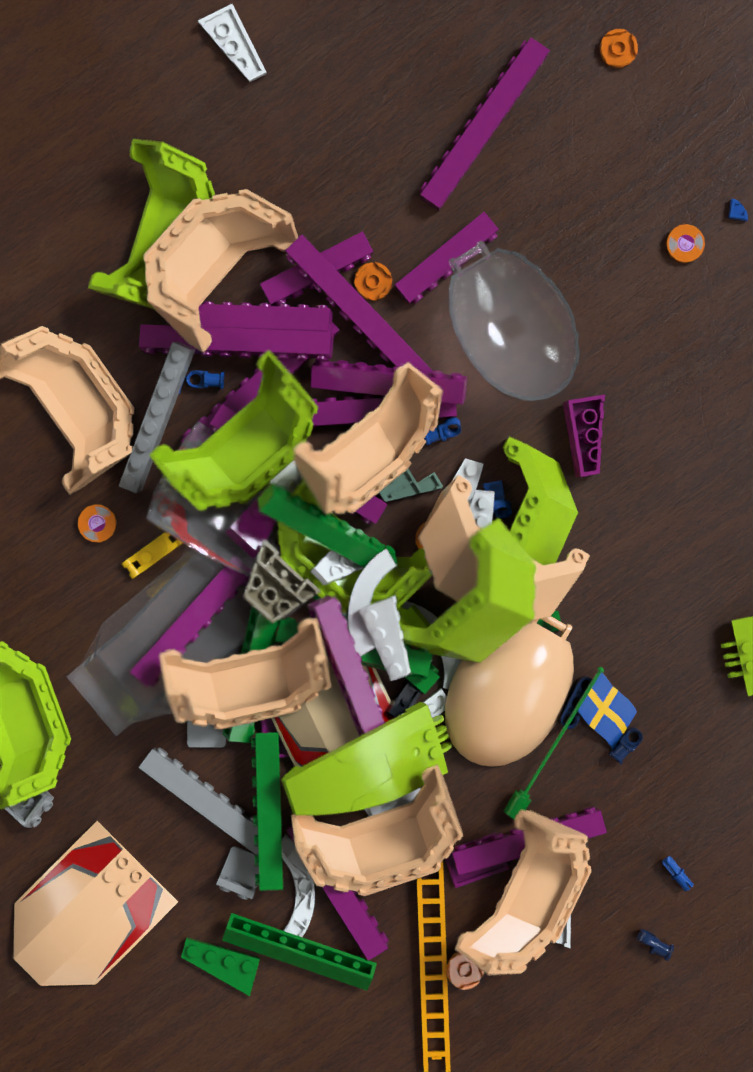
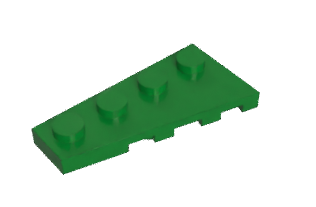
M188 937L186 938L181 958L250 996L260 957Z

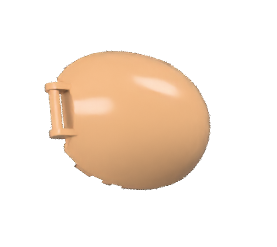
M552 616L544 619L540 618L562 631L560 636L537 624L539 619L528 623L481 663L461 660L448 687L444 719L449 738L462 756L479 765L502 766L523 758L542 743L557 723L572 686L574 673L573 653L570 642L566 641L572 629L570 624L565 625Z

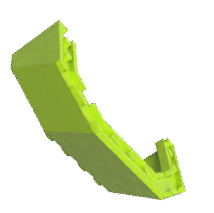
M133 139L130 147V156L134 161L142 164L150 187L148 199L128 263L109 275L101 272L94 273L90 279L88 289L156 310L148 302L144 254L193 199H211L215 192L211 181H208L205 172L207 168L204 162L163 142Z
M269 350L260 357L257 363V367L263 373L257 397L219 428L198 448L173 451L169 446L161 445L149 454L168 481L199 511L206 510L209 506L219 508L230 506V503L239 502L240 504L249 502L294 460L296 446L300 443H305L307 436L311 435L314 424L312 418L314 414H317L318 406Z
M508 437L502 447L508 457L507 461L521 467L529 487L510 533L531 559L542 566L554 564L578 514L577 508L559 462L523 442Z
M302 478L291 493L299 495L304 501L315 504L323 511L305 479ZM278 521L280 558L303 579L311 581L321 591L317 595L321 598L325 596L335 597L341 605V613L349 612L353 588L364 569L323 585L311 570L331 549ZM424 548L418 549L411 557H396L397 566L389 571L378 583L373 592L370 605L395 596L397 610L432 576L433 573L429 570L425 559Z
M499 519L479 530L469 541L471 550L478 557V586L432 625L415 605L406 609L403 607L404 604H402L397 609L400 617V630L403 632L404 637L402 639L403 643L417 649L428 650L430 654L481 663L535 619L533 606L536 584H534L536 564Z
M3 641L0 642V809L13 806L56 787L58 781L56 778L59 770L62 769L65 759L64 753L71 741L70 733L45 666L40 663H34L29 660L30 657L20 651H14Z

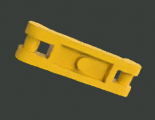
M170 528L125 560L121 565L124 569L127 568L130 572L129 576L134 579L185 541L180 539ZM172 534L177 539L174 543L169 539ZM136 560L141 565L138 569L133 565Z

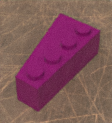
M605 395L563 402L576 478L600 474Z
M262 493L225 532L253 559L259 554L263 540H267L277 521L260 511L258 498Z

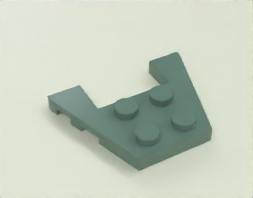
M407 469L379 493L383 500L387 502L441 489L443 485L435 472L416 482L410 470Z

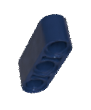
M581 676L577 679L559 717V722L562 726L565 725L564 717L568 714L571 715L575 709L572 705L573 699L576 697L581 698L586 691L581 688L582 681L589 680L591 683L592 679L590 677ZM578 711L567 729H572L577 725L581 717Z

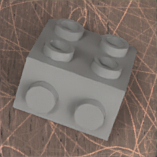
M187 721V745L189 747H224L226 745V738L222 735L223 729H214V725L207 724L205 727L193 725L192 721Z
M233 846L216 884L220 886L219 889L225 892H230V890L236 892L238 897L248 900V898L252 899L257 888L255 886V874H259V866H255V854Z

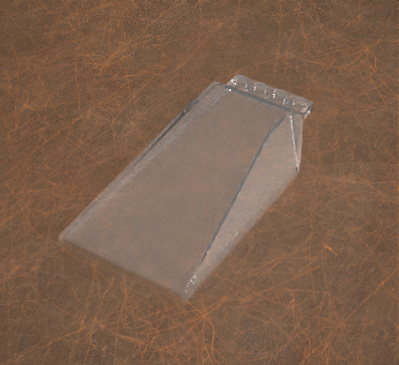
M234 513L200 542L228 562L234 556L237 557L252 571L257 556L254 559L250 557L225 533L239 518ZM195 547L102 623L82 664L67 676L116 736L132 723L173 713L167 697L163 671L158 676L160 678L159 682L153 688L149 686L147 689L129 673L227 565ZM248 582L244 587L240 584L236 589L238 591L237 595L231 601L227 599L223 603L226 607L219 615L213 614L210 618L212 622L206 629L202 627L197 632L200 636L194 643H187L184 647L187 650L182 655V659L207 663L213 659H224L235 654L241 655L252 605L243 598ZM306 602L294 608L291 612L281 617L280 620L285 619L286 617H290Z

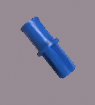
M671 856L663 859L662 864L672 875L671 878L677 881L684 892L690 890L688 886L692 888L694 884L686 876L684 869L680 868Z

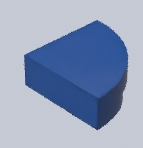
M731 199L728 219L748 221V213L744 206L738 200Z
M502 480L483 484L485 491H494L495 499H505Z

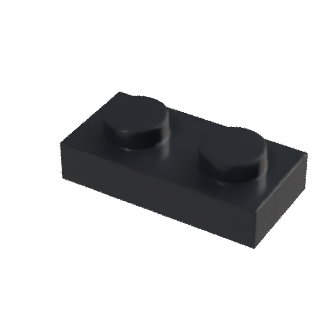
M405 680L385 712L392 718L402 715L406 709L416 703L422 691L409 680Z

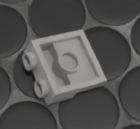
M45 791L4 809L24 827L32 828L41 822L40 816L43 812H47L52 808L54 797L48 791Z

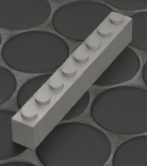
M181 342L172 343L121 478L120 487L134 493L142 491L153 463L149 454L161 442L195 348Z
M154 747L139 766L142 771L254 854H258V847H254V835H258V827H254L253 816L248 817L244 814L245 810L237 804L234 806L228 802L230 799L222 793L217 794L213 791L214 787L208 782H201L196 773L191 770L188 772L182 768L183 764L180 761L167 757L168 753L159 747L157 749Z

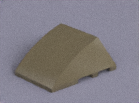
M263 540L243 598L267 620L274 623L321 591L311 581L303 579L278 556L279 552L272 545Z

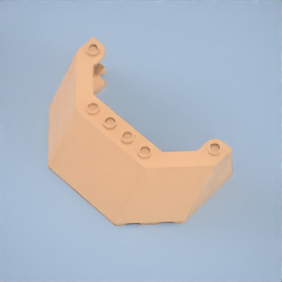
M247 189L239 190V193L231 195L227 193L212 196L213 198L201 200V198L193 199L144 254L148 302L190 345L203 353L210 346L212 338L207 331L201 328L199 315L201 303L247 251L275 247L285 252L298 238L290 213Z
M43 326L0 345V379L6 377L29 386L73 448L72 471L62 478V484L69 494L83 488L132 453L130 442L133 436L132 416L134 415V407L90 345L76 343L73 341V338L61 333L59 335L51 333L48 328Z
M410 363L396 369L393 386L380 406L373 412H369L359 423L356 422L345 434H340L331 445H326L322 451H311V445L308 442L300 443L296 446L294 450V463L326 514H330L332 511L335 513H344L345 511L354 513L410 467L412 463L409 460L415 452H420L426 443V440H424L425 436L429 431L433 432L437 427L442 389Z
M457 475L440 493L418 537L420 545H423L426 554L425 559L428 568L433 573L435 579L433 582L436 589L457 602L478 586V557L471 550L469 541L474 534L482 529L476 525L467 501L472 491L471 484L460 475ZM573 549L568 554L566 561L545 566L534 561L536 564L534 577L536 591L533 606L535 619L533 620L548 618L553 614L584 570L590 556L589 554L580 549Z
M317 618L303 620L298 625L299 632L282 646H270L260 651L252 650L246 654H235L224 659H213L207 663L182 659L181 654L175 650H168L160 654L167 697L176 722L184 723L187 720L192 721L193 725L203 727L211 724L214 725V729L221 730L295 713L301 709V704L305 701L310 703L318 697L320 690L329 689L331 687L329 671Z
M435 765L423 771L422 779L425 784L413 802L343 826L318 822L313 815H291L296 850L316 886L324 887V885L334 886V890L344 892L352 890L357 891L358 895L367 896L438 872L443 859L448 858L454 849L453 845L463 837L439 766Z
M520 810L515 817V827L523 830L526 847L520 854L519 862L512 871L510 881L504 888V893L496 905L494 914L474 932L461 934L455 950L488 975L524 972L527 969L526 964L530 960L536 961L545 952V947L550 942L554 944L559 940L591 874V866L588 865V860L590 859L589 849L586 848L585 844L588 842V838L585 834L532 811Z

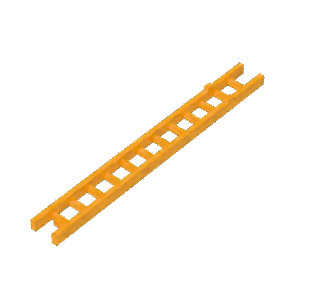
M443 861L441 862V868L438 870L439 879L417 878L424 1072H429L428 1057H432V1060L445 1057L446 1072H451ZM439 884V898H422V885ZM423 904H440V917H423ZM423 923H440L441 936L424 937ZM424 942H441V955L424 956ZM442 961V974L425 975V962ZM442 980L443 993L426 994L425 981ZM443 999V1012L426 1013V1000ZM444 1018V1031L427 1032V1019ZM427 1038H444L445 1050L428 1051Z

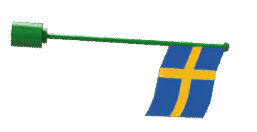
M602 667L597 668L596 675L526 789L515 790L503 811L511 818L515 819L520 810L526 811L532 801L529 798L530 794H528V791L577 711L586 723L608 742L612 750H614L637 713L635 707L623 694L612 686L603 674L604 669Z

